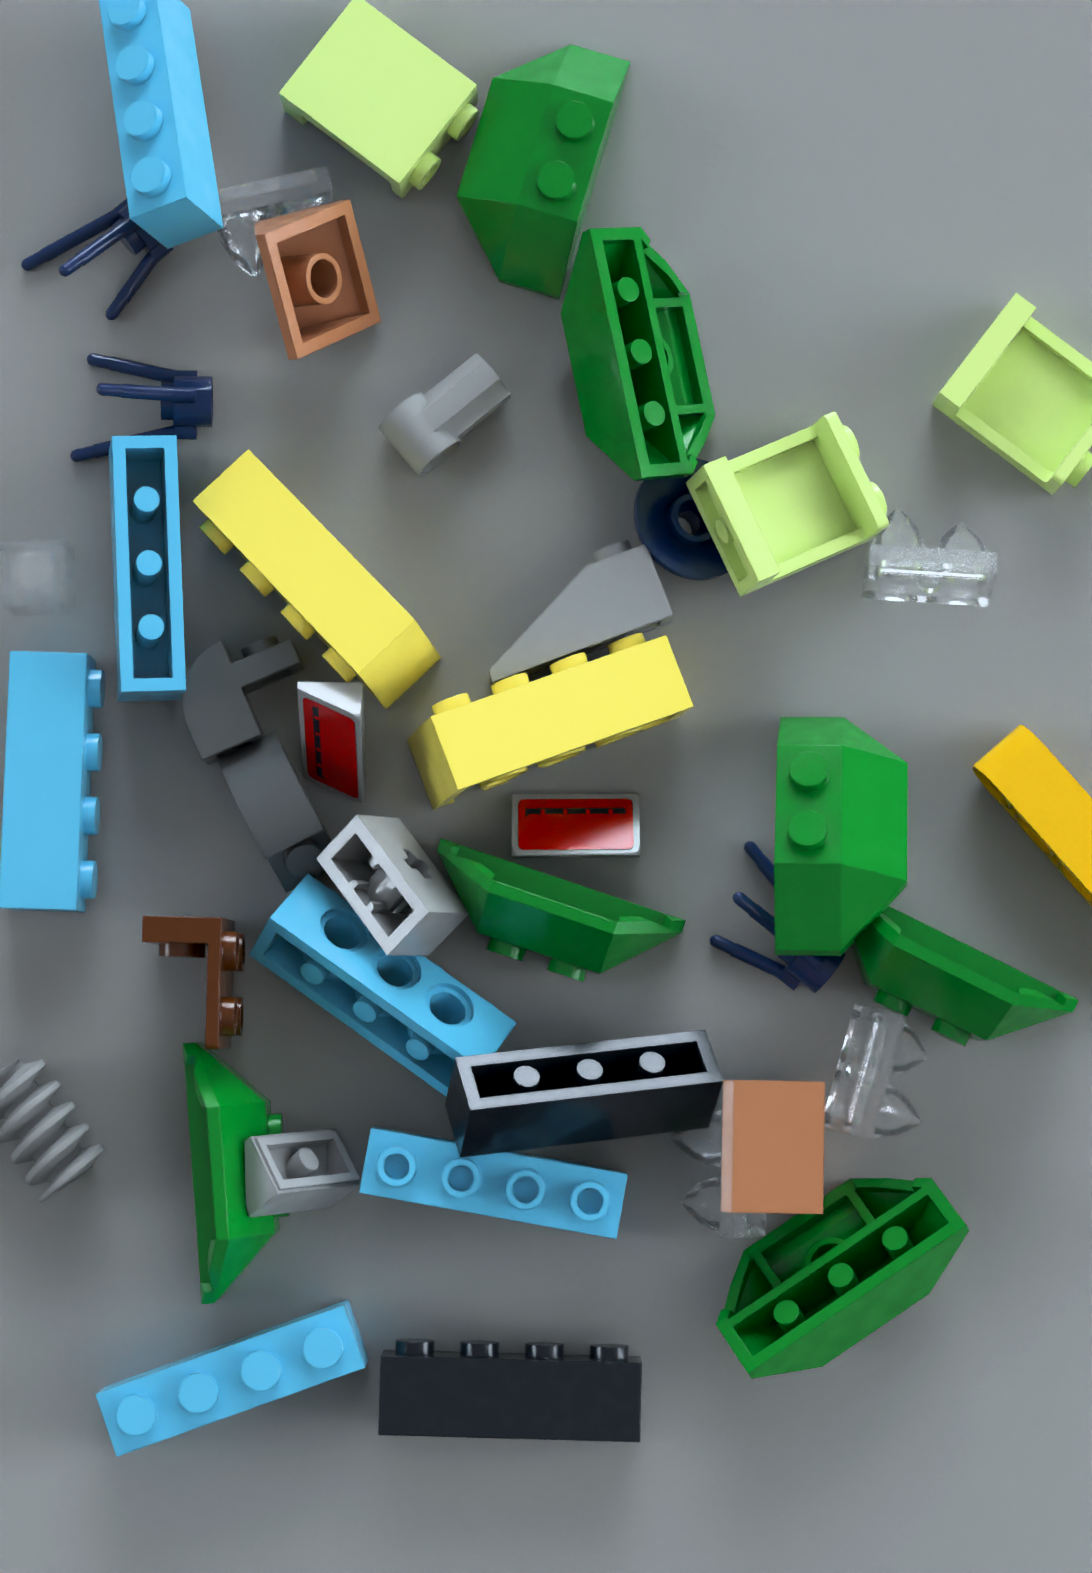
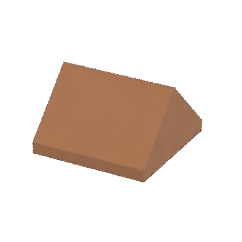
M350 199L254 222L258 247L289 360L300 359L381 322Z
M723 1080L721 1212L823 1214L825 1082L806 1080Z

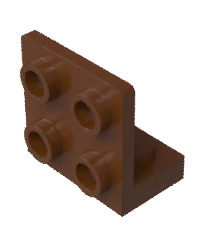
M143 916L142 942L159 945V956L205 958V946H208L205 1049L231 1048L232 1036H242L244 1003L243 997H233V971H244L245 934L235 931V921L223 917Z

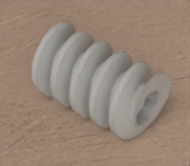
M44 1059L25 1064L22 1060H17L0 1070V1119L6 1118L5 1123L0 1128V1143L17 1139L21 1140L10 1159L14 1164L33 1160L36 1162L26 1175L25 1181L30 1186L44 1182L50 1183L39 1202H43L90 1170L104 1148L101 1144L86 1148L79 1146L80 1141L90 1127L87 1123L70 1127L65 1125L64 1122L76 1107L72 1101L52 1106L50 1100L61 1086L58 1080L40 1085L37 1084L35 1080L46 1066Z

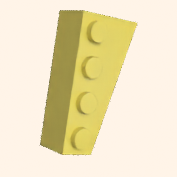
M249 449L193 500V503L207 518L199 528L224 555L234 548L247 561L239 570L265 598L274 590L287 604L280 613L306 641L315 633L329 648L321 656L345 682H351L356 677L385 709L391 706L441 659L416 620Z
M642 632L636 633L609 644L607 648L610 654L588 662L585 652L578 653L551 664L549 668L552 675L530 682L527 673H520L491 685L490 687L494 695L471 702L468 693H463L431 706L434 715L430 716L407 739L432 809L435 810L454 803V798L468 787L479 784L480 789L486 791L528 771L527 766L537 763L538 768H547L586 751L585 746L595 743L596 748L608 745L677 719L694 706L667 636L664 635L646 642Z

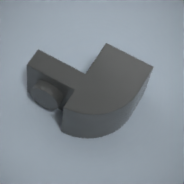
M276 636L260 639L241 649L244 658L233 662L224 643L219 641L208 647L194 661L186 675V692L182 693V710L201 760L206 764L210 765L229 754L265 737L247 694L305 670L291 639L281 643L278 642Z
M275 731L218 760L231 793L265 859H268L286 893L295 889L307 873L314 878L326 873L316 857L332 840L315 811L304 785Z

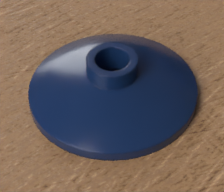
M696 458L698 462L694 473L687 477L642 481L634 501V523L642 545H645L652 559L657 564L681 578L704 581L718 578L728 573L686 485V482L703 465L709 463L706 460ZM678 518H683L690 524L691 534L681 527Z

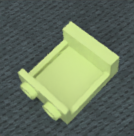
M352 0L279 92L283 109L287 114L303 126L307 121L311 122L388 180L392 191L402 199L413 186L421 190L428 184L441 164V159L437 157L439 152L451 137L456 141H460L471 129L480 113V110L475 107L478 103L477 84L365 0Z
M1015 293L939 392L932 405L1053 495L1065 481L1075 488L1092 467V452L1089 451L1092 446V362L1032 318L1031 315L1036 307L1018 293Z
M836 412L822 416L815 424L732 460L728 461L726 456L709 462L703 465L686 482L740 597L866 543L889 526L884 495L875 483L869 481L859 460L858 442L853 432L847 426L842 425Z

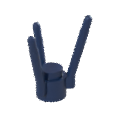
M126 198L112 211L25 258L21 266L25 271L32 270L111 228L59 267V273L64 277L69 276L118 241H121L134 255H137L144 249L147 252L106 310V318L108 320H115L126 304L130 302L155 265L169 254L173 247L167 249L130 219Z
M95 353L87 356V362L91 366L161 381V386L100 383L97 385L96 391L101 396L158 400L161 404V420H173L174 425L130 436L177 435V439L197 440V427H212V377L198 376L197 370H173ZM111 440L73 450L70 457L74 462L108 456Z
M753 841L746 842L744 850L774 887V865ZM736 892L733 895L734 903L775 936V918L744 893ZM713 935L710 938V944L713 947L777 977L793 991L802 983L813 993H816L829 980L845 957V953L841 956L778 955L786 963L783 965L719 935Z

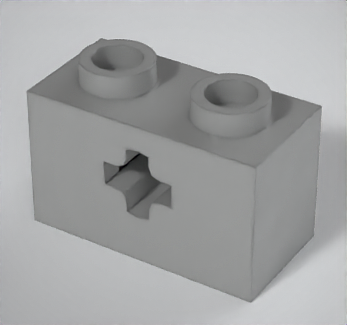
M356 815L316 857L387 956H429L469 915L463 902L399 817Z

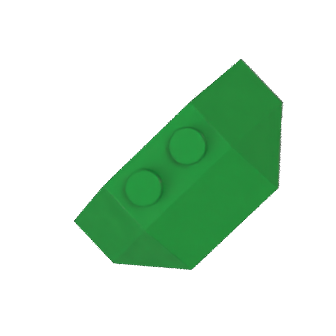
M570 44L493 77L459 186L457 201L500 283L560 299L630 68V61Z
M642 227L589 228L582 233L560 313L585 434L634 481L687 477L694 473L698 462L696 458L705 444L715 418V410L690 293L666 260L649 246L651 240Z
M780 717L777 741L774 850L775 955L841 956L854 943V938L865 930L907 887L908 763L844 717Z
M442 838L437 848V852L465 908L469 912V917L477 933L490 938L486 950L521 962L526 950L550 958L547 967L548 971L583 982L587 971L599 975L680 935L686 920Z
M890 906L854 938V943L851 945L863 983L877 990L873 999L875 1003L908 1018L913 1008L935 1019L930 1030L964 1047L970 1037L977 1041H988L1071 1013L1079 1001Z
M203 1042L183 1043L200 1293L201 1304H212L222 1298L279 1231V1217L290 1216V1213L249 1217L245 1192L244 1141L250 1136L285 1133L282 1113H271V1101L215 1052L211 1049H205Z
M850 1178L824 1196L823 1214H797L743 1251L729 1288L725 1308L721 1309L716 1326L751 1379L823 1367L930 1294L968 1234L969 1229L932 1178H915L914 1181L894 1178Z

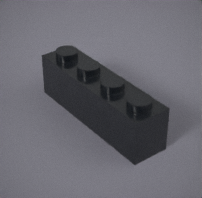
M706 1030L455 1057L445 1107L459 1157L461 1158L709 1128L723 1084V1078Z
M396 1339L395 1350L384 1349L381 1354L378 1435L640 1442L642 1360L640 1356H628L629 1346L621 1344H591L590 1355L564 1354V1344L554 1342L525 1343V1353H499V1342L466 1340L460 1341V1351H434V1340Z

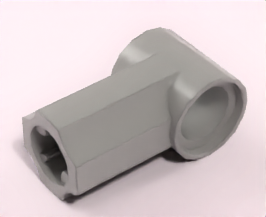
M476 353L451 374H448L426 394L418 392L399 404L383 419L378 429L416 475L422 477L450 457L461 445V438L511 398V394L487 361H484Z

